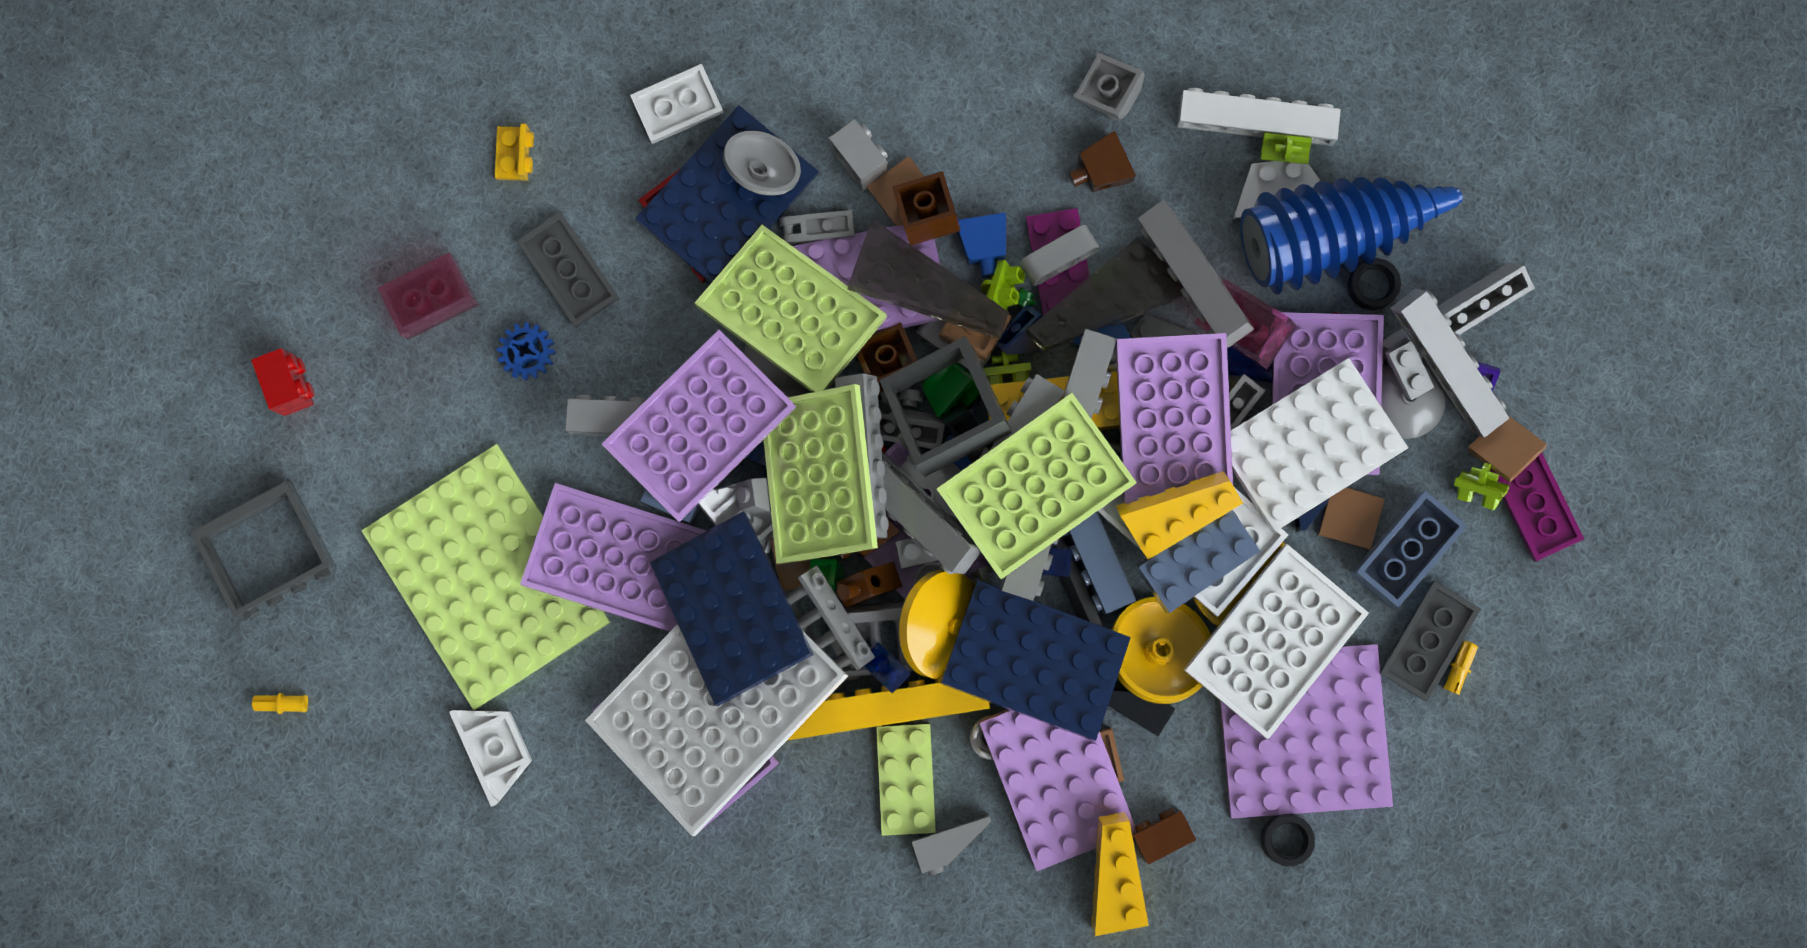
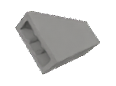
M755 478L736 483L740 510L772 524L768 478Z

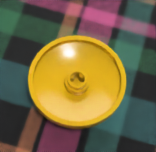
M944 570L928 573L913 586L904 602L899 623L901 649L910 667L924 677L938 679L944 674L972 595L973 587L975 586L963 574H949Z
M1149 597L1131 604L1117 617L1111 630L1131 637L1117 678L1131 693L1152 703L1171 704L1189 698L1202 687L1200 683L1183 670L1211 636L1207 626L1195 611L1182 604L1170 613L1164 612L1156 598Z

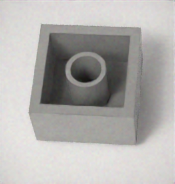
M854 119L829 137L831 152L863 192L867 189L868 185L887 172L888 161L886 158L888 155L880 144L874 145L870 139L872 134L863 123L859 125Z

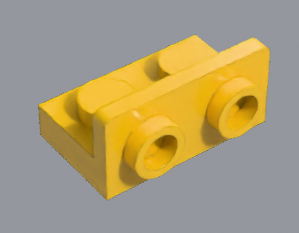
M520 124V127L497 126L496 180L528 181V173H532L533 160L532 157H529V147L534 146V133L530 131L527 124Z

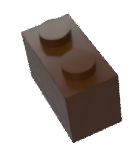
M1173 807L1168 808L1158 814L1160 819L1152 823L1149 820H1145L1134 827L1136 832L1132 834V837L1146 864L1149 865L1196 841L1181 810L1177 809L1174 811Z

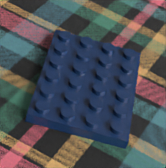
M740 105L737 106L635 218L638 224L710 284L758 228L763 225L770 229L819 173L818 170L794 151L800 163L801 174L795 187L787 193L781 195H762L749 191L737 183L727 171L723 160V152L728 140L737 133L744 131H760L777 137Z
M744 511L650 562L714 705L720 706L814 655L748 515Z
M977 580L940 684L1086 739L1096 741L1131 637L1041 603L1001 591V588Z

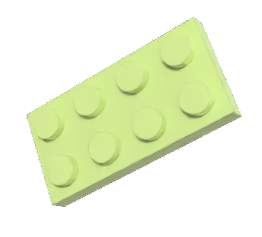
M930 724L876 727L882 836L936 833Z

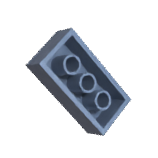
M1427 491L1418 493L1350 574L1391 609L1398 608L1464 531L1467 525Z
M1231 510L1149 560L1147 558L1134 567L1164 612L1170 613L1259 553L1260 549L1235 512Z
M1097 512L1063 535L1064 538L1067 537L1070 544L1069 551L1074 562L1079 564L1081 569L1080 576L1084 585L1089 587L1092 596L1090 598L1096 612L1099 611L1102 616L1136 601Z

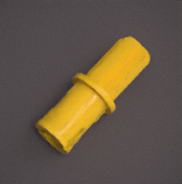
M1469 641L1462 642L1454 664H1450L1452 669L1443 689L1460 695L1468 673H1471L1469 668L1478 649L1476 644Z
M278 693V695H255L252 698V708L254 711H277L278 714H282L283 711L307 712L308 696H284L283 693Z

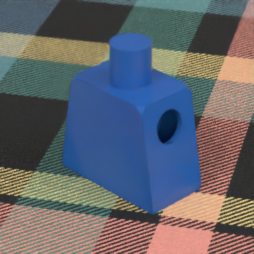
M1006 213L958 220L961 231H958L957 234L968 265L980 264L982 277H992L996 269L995 261L1005 260Z

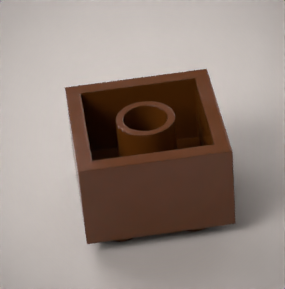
M943 171L892 186L910 246L961 231Z
M901 322L872 335L857 353L864 373L877 376L880 388L878 400L882 399L880 392L884 391L880 380L918 361Z

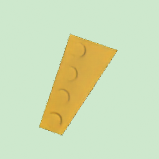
M1222 471L1191 481L1189 484L1178 488L1166 489L1165 492L1150 497L1147 495L1128 504L1116 505V508L1144 555L1149 560L1243 504V501L1225 472Z
M1125 812L1098 817L1095 883L1092 901L1093 913L1091 916V927L1094 935L1099 936L1149 926L1130 821Z

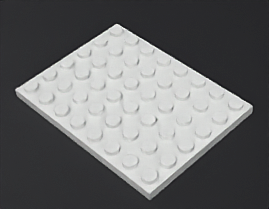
M677 624L585 721L691 836H696L848 675L803 631L814 654L813 656L726 703L716 706Z

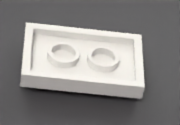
M702 64L630 95L652 144L724 113Z

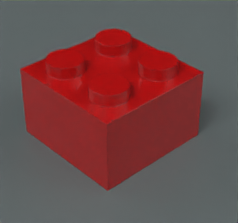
M280 348L251 359L269 410L287 416L314 405L312 397H315V392L310 382L305 381L303 373L306 372V368L300 357L297 358L292 353Z

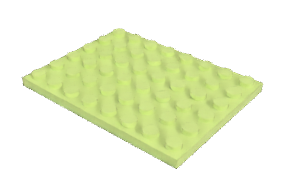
M498 444L361 530L473 710L480 708L611 623L604 611L520 585L543 519V514Z

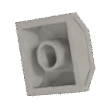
M1097 53L1095 61L1076 94L1074 93L1073 98L1104 113L1110 120H1121L1128 114L1139 95L1145 74L1140 69Z

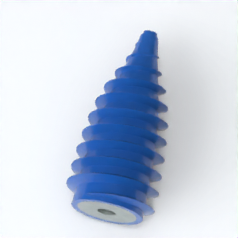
M1358 177L1352 183L1347 179L1339 178L1332 185L1326 181H1319L1313 188L1309 185L1301 184L1295 188L1294 192L1288 188H1281L1275 196L1269 192H1263L1256 199L1254 207L1247 208L1242 212L1240 220L1242 247L1248 267L1260 286H1268L1277 295L1282 291L1283 282L1287 281L1292 289L1299 290L1303 283V276L1311 284L1316 285L1320 282L1322 270L1328 277L1335 279L1339 274L1340 264L1347 271L1353 272L1357 268L1359 256L1366 264L1370 265L1375 260L1377 248L1384 255H1390L1393 249V240L1397 238L1400 243L1406 244L1411 230L1417 228V230L1422 231L1424 223L1433 218L1437 219L1439 215L1457 207L1459 203H1462L1463 196L1461 190L1453 186L1426 188L1419 184L1411 188L1404 181L1398 180L1392 185L1390 181L1382 177L1376 178L1373 182L1365 177Z

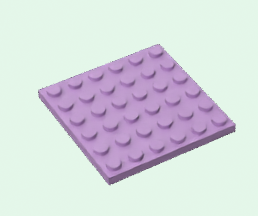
M1378 644L1342 647L1269 739L1264 738L1220 701L1230 818L1393 807Z

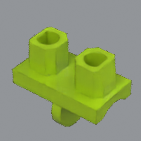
M1264 133L1260 159L1308 164L1312 138Z
M998 260L994 275L991 277V280H984L982 282L981 291L986 294L985 299L989 303L1007 313L1008 306L1017 305L1019 301V292L1015 289L1014 285L1024 283L1026 274L1020 266H1010L1006 260Z
M1002 351L999 356H991L992 364L1002 363V366L983 368L990 385L1002 384V376L1012 375L1013 382L1026 381L1029 377L1028 373L1031 372L1030 362L1009 365V362L1018 361V354L1006 355Z
M1486 462L1482 469L1472 467L1470 473L1462 471L1460 476L1456 477L1454 486L1458 487L1457 499L1471 502L1476 492L1484 495L1481 505L1491 510L1497 508L1502 498L1507 494L1509 485L1497 481L1499 474L1490 472L1491 464Z

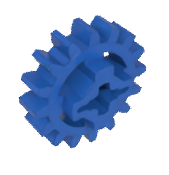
M525 322L524 328L514 324V332L506 329L505 332L508 337L506 339L499 338V341L504 345L496 349L498 353L503 354L498 359V362L501 364L507 363L503 368L504 371L508 373L513 370L512 376L516 379L520 374L525 381L528 380L529 374L538 379V371L541 370L546 374L545 365H553L554 363L549 359V356L556 355V351L549 347L555 343L552 339L546 340L549 333L546 330L540 333L541 327L537 324L533 329H531L528 322ZM525 335L523 339L517 341L515 340L518 337ZM539 339L543 345V353L537 347ZM517 347L521 349L529 348L535 355H524ZM510 350H512L515 355V358L513 360L514 364L510 359ZM538 362L533 367L527 368L528 364Z

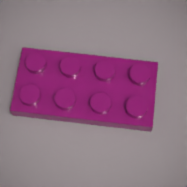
M1078 208L1027 216L1025 219L1031 253L1080 227ZM1087 258L1044 283L1037 285L1042 315L1046 320L1096 311Z
M1540 453L1510 483L1499 475L1497 481L1509 485L1508 492L1502 499L1533 562L1584 540L1543 453Z

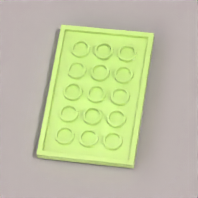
M763 225L758 228L695 302V306L812 393L827 390L835 381V378L841 374L887 318L885 312Z
M852 384L788 397L796 405V408L763 439L776 564L878 548L860 385Z
M1071 393L938 487L937 491L996 574L1002 579L1137 482L1077 398Z

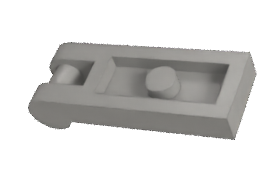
M852 210L779 218L780 227L783 228V236L781 238L790 245L855 237ZM801 225V233L794 234L793 227Z

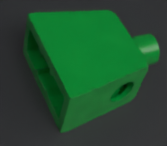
M957 363L929 376L922 385L936 416L940 419H943V415L963 402L969 407L980 395L971 373Z

